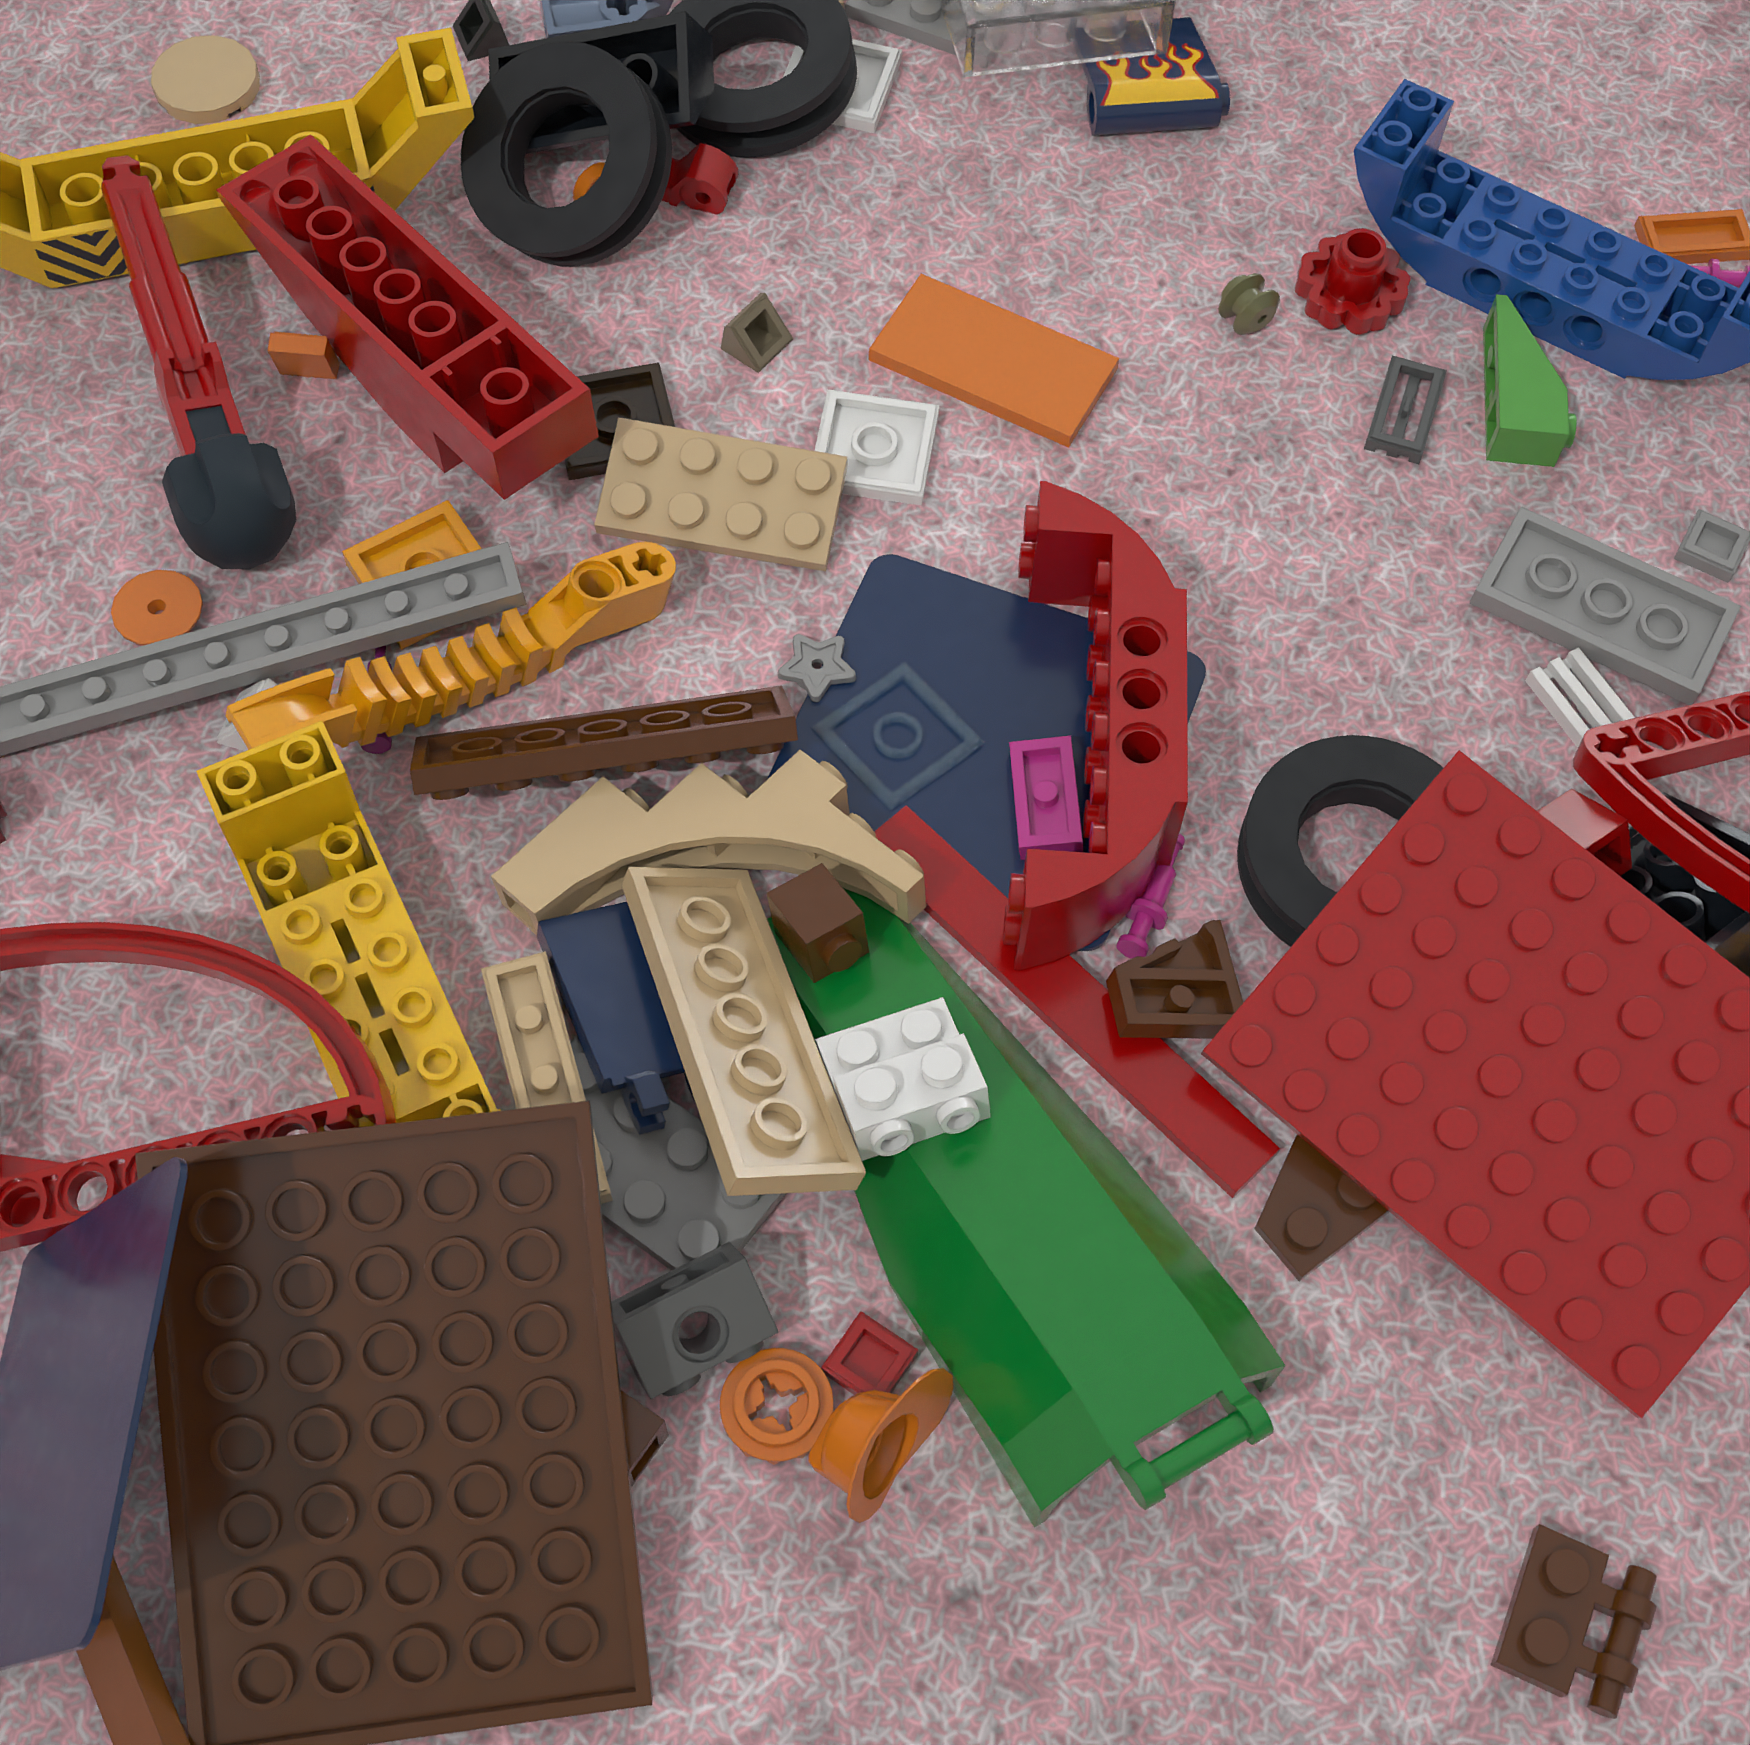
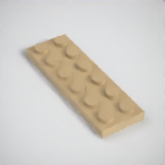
M628 867L622 882V888L727 1196L857 1190L866 1174L865 1168L748 870Z

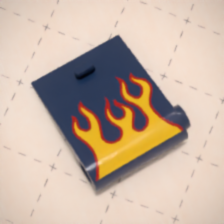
M1147 17L1125 18L1121 22L1070 25L1072 42L1088 80L1087 115L1092 136L1213 128L1219 126L1221 116L1228 115L1230 109L1229 86L1227 82L1221 83L1191 17L1149 20Z

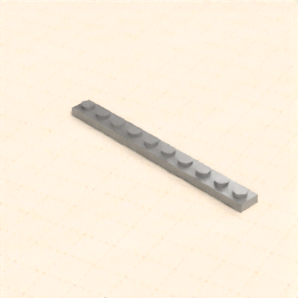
M501 543L0 686V756L527 605L509 543Z

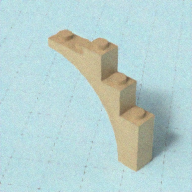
M802 750L795 753L750 796L734 778L726 774L720 778L701 763L651 809L635 791L630 788L621 791L603 776L491 875L502 905L535 935H537L538 921L596 909L624 895L622 882L628 867L778 870L800 875L823 863L843 888L873 900L908 924L926 907L924 872L917 861L905 851L898 849L893 852L879 841L871 826L863 818L849 812L848 785L842 774L826 761L817 763Z

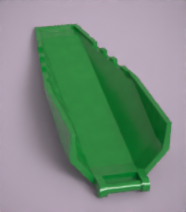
M843 888L863 912L870 953L859 958L848 969L834 972L813 983L775 934L772 917L767 918L815 1043L817 1038L943 997L959 1035L964 1033L986 1082L991 1118L979 1121L970 1129L960 1133H943L911 1144L906 1150L895 1155H878L863 1160L862 1163L866 1174L857 1190L854 1191L891 1288L938 1367L944 1368L953 1376L954 1394L1034 1528L1047 1520L1060 1500L1110 1461L1135 1501L1142 1509L1147 1510L1166 1498V1488L1244 1441L1254 1445L1273 1434L1274 1428L1268 1413L1260 1401L1249 1393L1244 1384L1253 1381L1259 1392H1262L1272 1386L1286 1365L1247 1306L1121 1152L911 923L908 924L873 900ZM1215 1398H1218L1228 1414L1150 1462L1144 1459L1136 1448L1138 1444Z

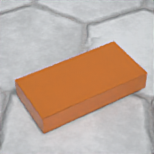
M1742 209L1638 216L1634 225L1640 243L1686 264L1708 263L1710 259H1719V262L1750 260V229Z

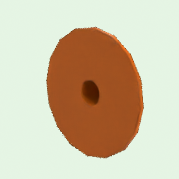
M153 570L137 575L121 587L114 597L111 615L114 627L125 639L144 646L189 633L200 619L203 602L199 588L189 577L172 570ZM163 610L160 614H155L157 611Z

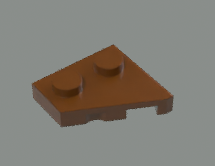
M1211 920L1203 924L1198 933L1180 942L1176 938L1157 946L1149 956H1137L1116 966L1106 980L1119 1037L1213 1039L1243 1004L1221 920Z

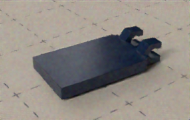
M622 902L538 921V942L542 951H546L552 976L601 1094L621 1089L624 1104L639 1135L664 1129L666 1120L662 1111L669 1109L670 1101L662 1084V1078L684 1073L687 1087L694 1102L695 1099L628 903Z

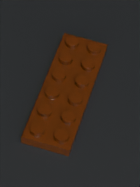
M781 685L419 736L415 739L410 775L414 795L430 793L432 799L448 800L466 795L469 792V787L494 784L497 790L510 791L531 785L533 783L532 778L558 775V779L561 781H580L593 777L596 774V769L621 766V770L624 772H643L656 768L659 765V760L684 757V761L687 763H705L719 759L722 756L721 751L746 748V751L750 754H768L783 749V742L798 740L796 718Z

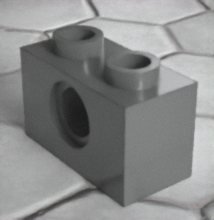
M730 1242L611 1302L614 1330L639 1383L650 1399L660 1394L663 1396H674L687 1391L698 1383L702 1372L723 1361L736 1363L755 1355L762 1349L765 1339L779 1333L746 1258ZM695 1312L708 1313L706 1327L699 1335L687 1339L679 1337L680 1325L687 1316Z

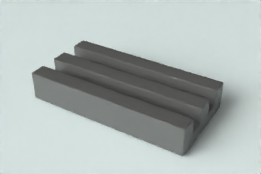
M1392 355L1364 449L1375 452L1376 448L1387 451V456L1397 458L1399 454L1409 457L1408 462L1419 464L1447 370ZM1399 372L1408 374V382L1392 435L1381 433ZM1420 378L1431 381L1413 442L1403 439Z

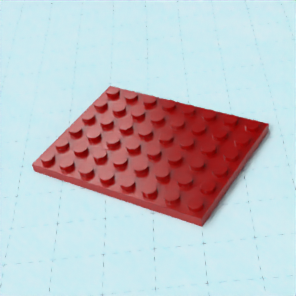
M1458 750L1203 1049L1201 1054L1342 1173L1376 1199L1379 1204L1636 1418H1643L1750 1286V978Z

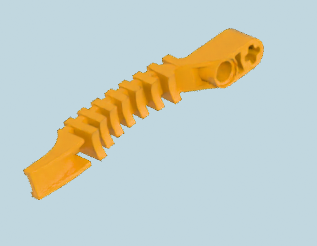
M647 541L633 543L584 559L575 564L571 572L528 610L527 614L520 616L517 607L503 611L498 637L494 635L489 623L477 626L470 648L467 647L462 635L449 640L446 655L443 658L437 646L423 649L419 667L416 666L411 652L396 656L393 673L385 656L371 660L368 673L361 657L349 659L345 662L339 689L336 694L330 695L335 674L331 668L276 685L227 706L225 716L229 723H233L248 750L319 721H323L332 742L342 748L349 746V743L358 741L360 746L373 743L376 740L377 734L383 732L388 737L403 732L404 725L413 723L415 728L429 724L432 715L440 713L442 718L456 714L458 706L464 703L469 708L482 704L485 695L492 692L495 697L507 694L510 691L511 685L517 682L522 687L536 681L538 672L544 667L549 673L563 667L566 655L577 646L655 619L661 614L666 605L676 571L675 559L665 547Z

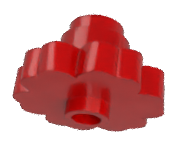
M1358 228L1336 237H1325L1320 240L1316 252L1305 253L1301 258L1294 289L1298 296L1307 299L1304 308L1307 316L1318 320L1323 327L1335 329L1344 324L1351 333L1361 335L1369 332V330L1379 331L1384 329L1389 316L1398 315L1403 311L1411 278L1406 271L1397 268L1400 255L1393 249L1387 248L1385 240L1380 234L1370 229Z

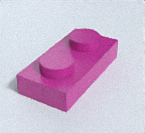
M1071 735L1009 742L1020 859L1025 860L1027 849L1083 852Z

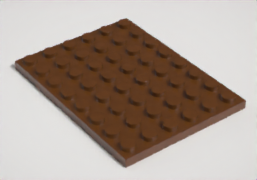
M590 1100L136 1153L138 1180L173 1157L184 1159L187 1163V1180L153 1355L188 1740L190 1745H369L652 1705L653 1691Z

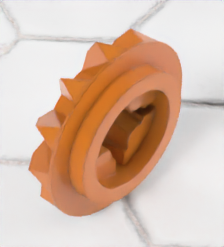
M787 1348L760 1350L755 1355L740 1361L726 1378L720 1395V1415L726 1435L730 1437L745 1456L765 1460L773 1465L794 1458H804L812 1449L829 1416L833 1413L832 1389L823 1370L808 1356ZM766 1380L770 1389H775L780 1397L788 1396L789 1394L795 1396L804 1392L789 1407V1426L791 1430L786 1431L784 1425H779L773 1416L764 1419L758 1417L750 1421L751 1418L757 1416V1411L765 1406L762 1381Z

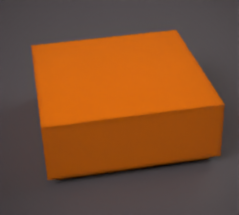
M286 332L270 333L267 351L280 375L325 379L337 378L340 362L326 336Z

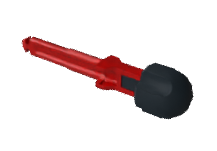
M129 156L107 158L102 165L103 182L101 190L131 278L129 289L154 361L157 391L163 409L168 416L180 453V457L174 458L166 467L162 479V485L175 524L189 548L203 560L220 569L255 568L273 560L290 538L297 520L295 500L276 448L265 443L249 444L228 384L216 341L209 342L188 278L186 274L181 272L149 177L146 175L141 176L140 162Z

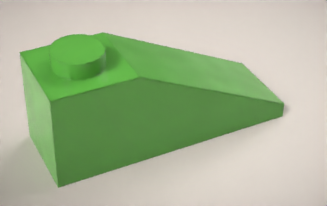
M1496 294L1483 327L1486 461L1555 467L1563 448H1570L1572 446L1576 433V415L1568 412V390L1509 297Z

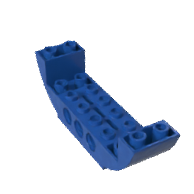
M1404 79L1355 146L1354 158L1357 178L1369 211L1382 234L1402 259L1426 280L1425 285L1486 314H1489L1496 294L1507 295L1533 336L1624 379L1627 376L1655 380H1690L1723 374L1750 363V271L1738 288L1439 151L1454 104L1453 100Z

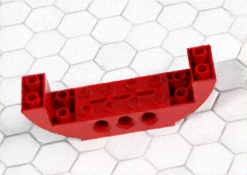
M1040 481L1037 506H1025L1023 542L1032 543L1020 544L1018 578L1029 579L1028 602L1089 607L1088 632H1093V645L1090 644L1088 650L1087 681H1092V695H1088L1085 730L1086 732H1091V747H1087L1084 783L1090 784V800H1086L1083 820V838H1089V853L1027 849L1023 874L1011 873L1008 906L1006 905L1004 914L1003 944L1015 945L1014 970H1023L1063 958L1090 945L1118 924L1130 911L1134 901L1142 897L1157 867L1161 865L1170 866L1188 804L1187 589L1174 587L1160 559L1140 535L1114 513L1079 493L1047 481Z

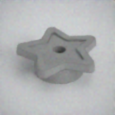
M801 634L795 635L792 641L794 657L778 670L779 679L797 682L801 688L806 690L812 702H819L830 685L851 683L856 680L855 671L842 660L845 646L842 636H835L818 643ZM820 662L823 664V667L815 669L812 667V664Z

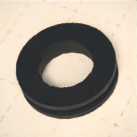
M682 0L669 13L674 14L686 11L712 35L713 62L721 53L738 43L758 38L783 39L801 47L805 52L804 58L790 74L771 85L745 90L725 88L714 83V91L695 125L676 128L695 145L700 143L720 149L730 157H760L781 153L808 142L826 130L841 115L852 97L857 80V62L852 44L849 20L838 0Z
M560 41L543 44L521 53L505 64L488 81L473 105L474 119L464 129L461 173L465 193L473 211L481 223L494 236L535 260L555 266L575 267L588 265L610 257L627 246L646 227L655 214L668 184L672 162L671 133L666 114L655 93L638 75L628 69L617 58L596 46L586 43ZM586 103L598 107L603 112L609 127V153L601 176L585 195L566 206L545 208L537 205L531 199L524 182V158L533 134L547 117L565 106Z
M1361 735L1335 736L1320 739L1293 750L1275 763L1263 776L1255 789L1242 823L1237 847L1238 870L1244 892L1256 914L1268 929L1291 947L1337 893L1323 885L1304 863L1298 839L1299 830L1305 820L1326 807L1351 803L1375 807L1399 821L1441 772L1443 767L1425 754L1401 743L1384 738Z

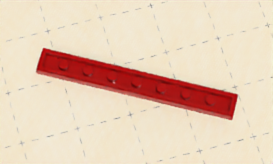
M907 805L874 831L877 839L893 852L898 849L905 851L922 868L926 907L924 910L1232 1199L1278 1154L1280 1148L1161 1038L1119 1037L1108 990L1070 955L1023 970H1014L1015 945L1003 944L1005 907L1006 905L1008 906V898Z

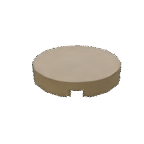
M217 35L194 36L173 44L160 54L151 69V86L158 103L166 108L167 113L175 119L193 124L218 123L229 119V113L235 112L239 108L242 112L251 105L259 91L260 74L256 61L249 49L234 39Z

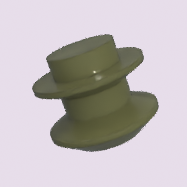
M1261 274L1239 275L1232 279L1221 293L1218 312L1223 318L1236 316L1233 329L1238 335L1250 334L1264 328L1273 319L1278 308L1280 295L1275 290L1262 292L1265 286V279Z

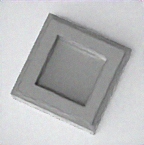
M1698 509L1674 559L1729 583L1749 544L1750 531Z

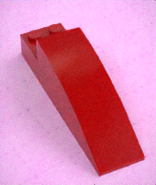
M311 134L216 189L219 199L301 311L321 336L328 338L334 352L398 427L444 473L464 461L505 500L599 437L590 388Z

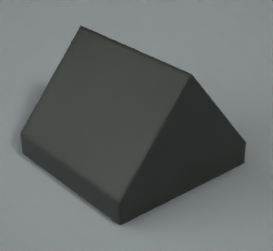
M469 0L452 25L467 61L489 56L488 49L509 45L490 0Z

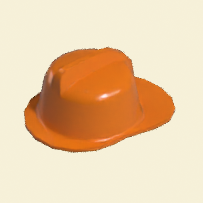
M944 1368L928 1371L917 1378L901 1395L878 1390L858 1393L840 1403L829 1416L809 1452L808 1461L817 1473L848 1494L847 1510L849 1518L861 1523L872 1517L881 1507L899 1471L941 1422L949 1406L954 1388L953 1376Z

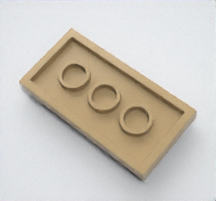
M618 417L594 526L597 534L826 571L848 467L847 456Z

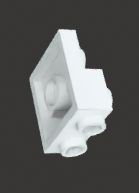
M943 997L815 1039L823 1064L862 1161L878 1155H895L906 1150L911 1144L943 1133H960L970 1129L979 1121L991 1118L988 1087L964 1033L959 1035Z

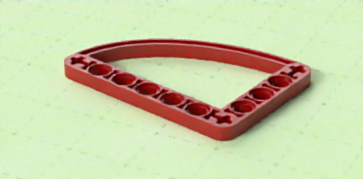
M1750 691L1587 730L1573 758V767L1577 774L1617 814L1628 819L1629 824L1651 844L1691 875L1750 913V860L1701 826L1647 781L1750 755V724L1743 721L1750 722ZM1694 730L1700 731V732H1702V733H1704V734L1710 736L1711 738L1705 737V736H1703V735H1701V734L1695 732ZM1646 742L1654 743V744H1656V745L1662 747L1664 750H1662V749H1657V748H1655V747H1653V746L1647 744Z
M78 922L48 923L0 929V971L60 963L114 962L155 965L206 975L236 984L267 998L302 1020L315 1032L335 1060L349 1092V1096L0 1178V1252L41 1243L88 1213L89 1211H80L77 1204L78 1193L88 1180L95 1177H105L107 1193L100 1204L138 1180L136 1153L286 1136L294 1130L301 1129L307 1130L308 1133L325 1131V1125L330 1130L359 1127V1119L364 1116L374 1125L396 1123L390 1090L376 1058L355 1028L314 988L280 965L241 947L200 934L150 925ZM37 1192L40 1198V1207L37 1215L28 1224L14 1227L10 1216L15 1202L27 1193Z

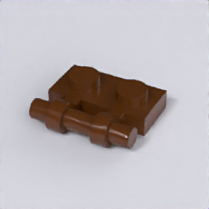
M1539 1524L1533 1528L1491 1666L1561 1698L1568 1695L1574 1673L1577 1672L1594 1680L1587 1708L1601 1716L1616 1719L1623 1694L1633 1692L1639 1669L1632 1663L1641 1631L1650 1630L1657 1606L1650 1600L1657 1576L1645 1568L1629 1565L1622 1588L1615 1589L1602 1583L1609 1558L1608 1554ZM1593 1609L1612 1617L1603 1652H1597L1583 1645Z

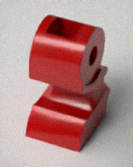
M700 143L680 160L672 158L668 184L661 201L668 202L671 206L675 207L684 201L691 209L718 215L724 211L730 190L735 185L739 176L738 167L720 149Z

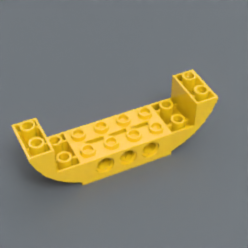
M323 721L197 770V775L214 815L238 862L281 966L314 988L355 1028L376 1058L390 1090L396 1123L501 1111V1109L497 1110L365 822L347 773ZM308 1027L338 1099L349 1096L348 1089L335 1060L315 1032ZM365 1116L359 1119V1127L374 1125Z

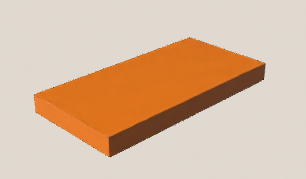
M922 273L869 348V361L1068 448L1116 373L1119 364V358Z

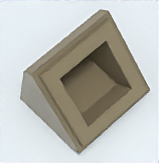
M764 292L758 294L724 327L720 349L759 373L793 340V337Z

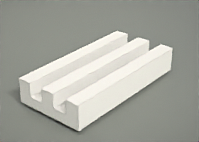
M1579 647L1570 651L1563 660L1558 657L1550 661L1543 670L1541 667L1531 670L1525 680L1577 748L1586 731L1590 729L1551 680L1555 679L1577 706L1578 711L1593 728L1635 718Z

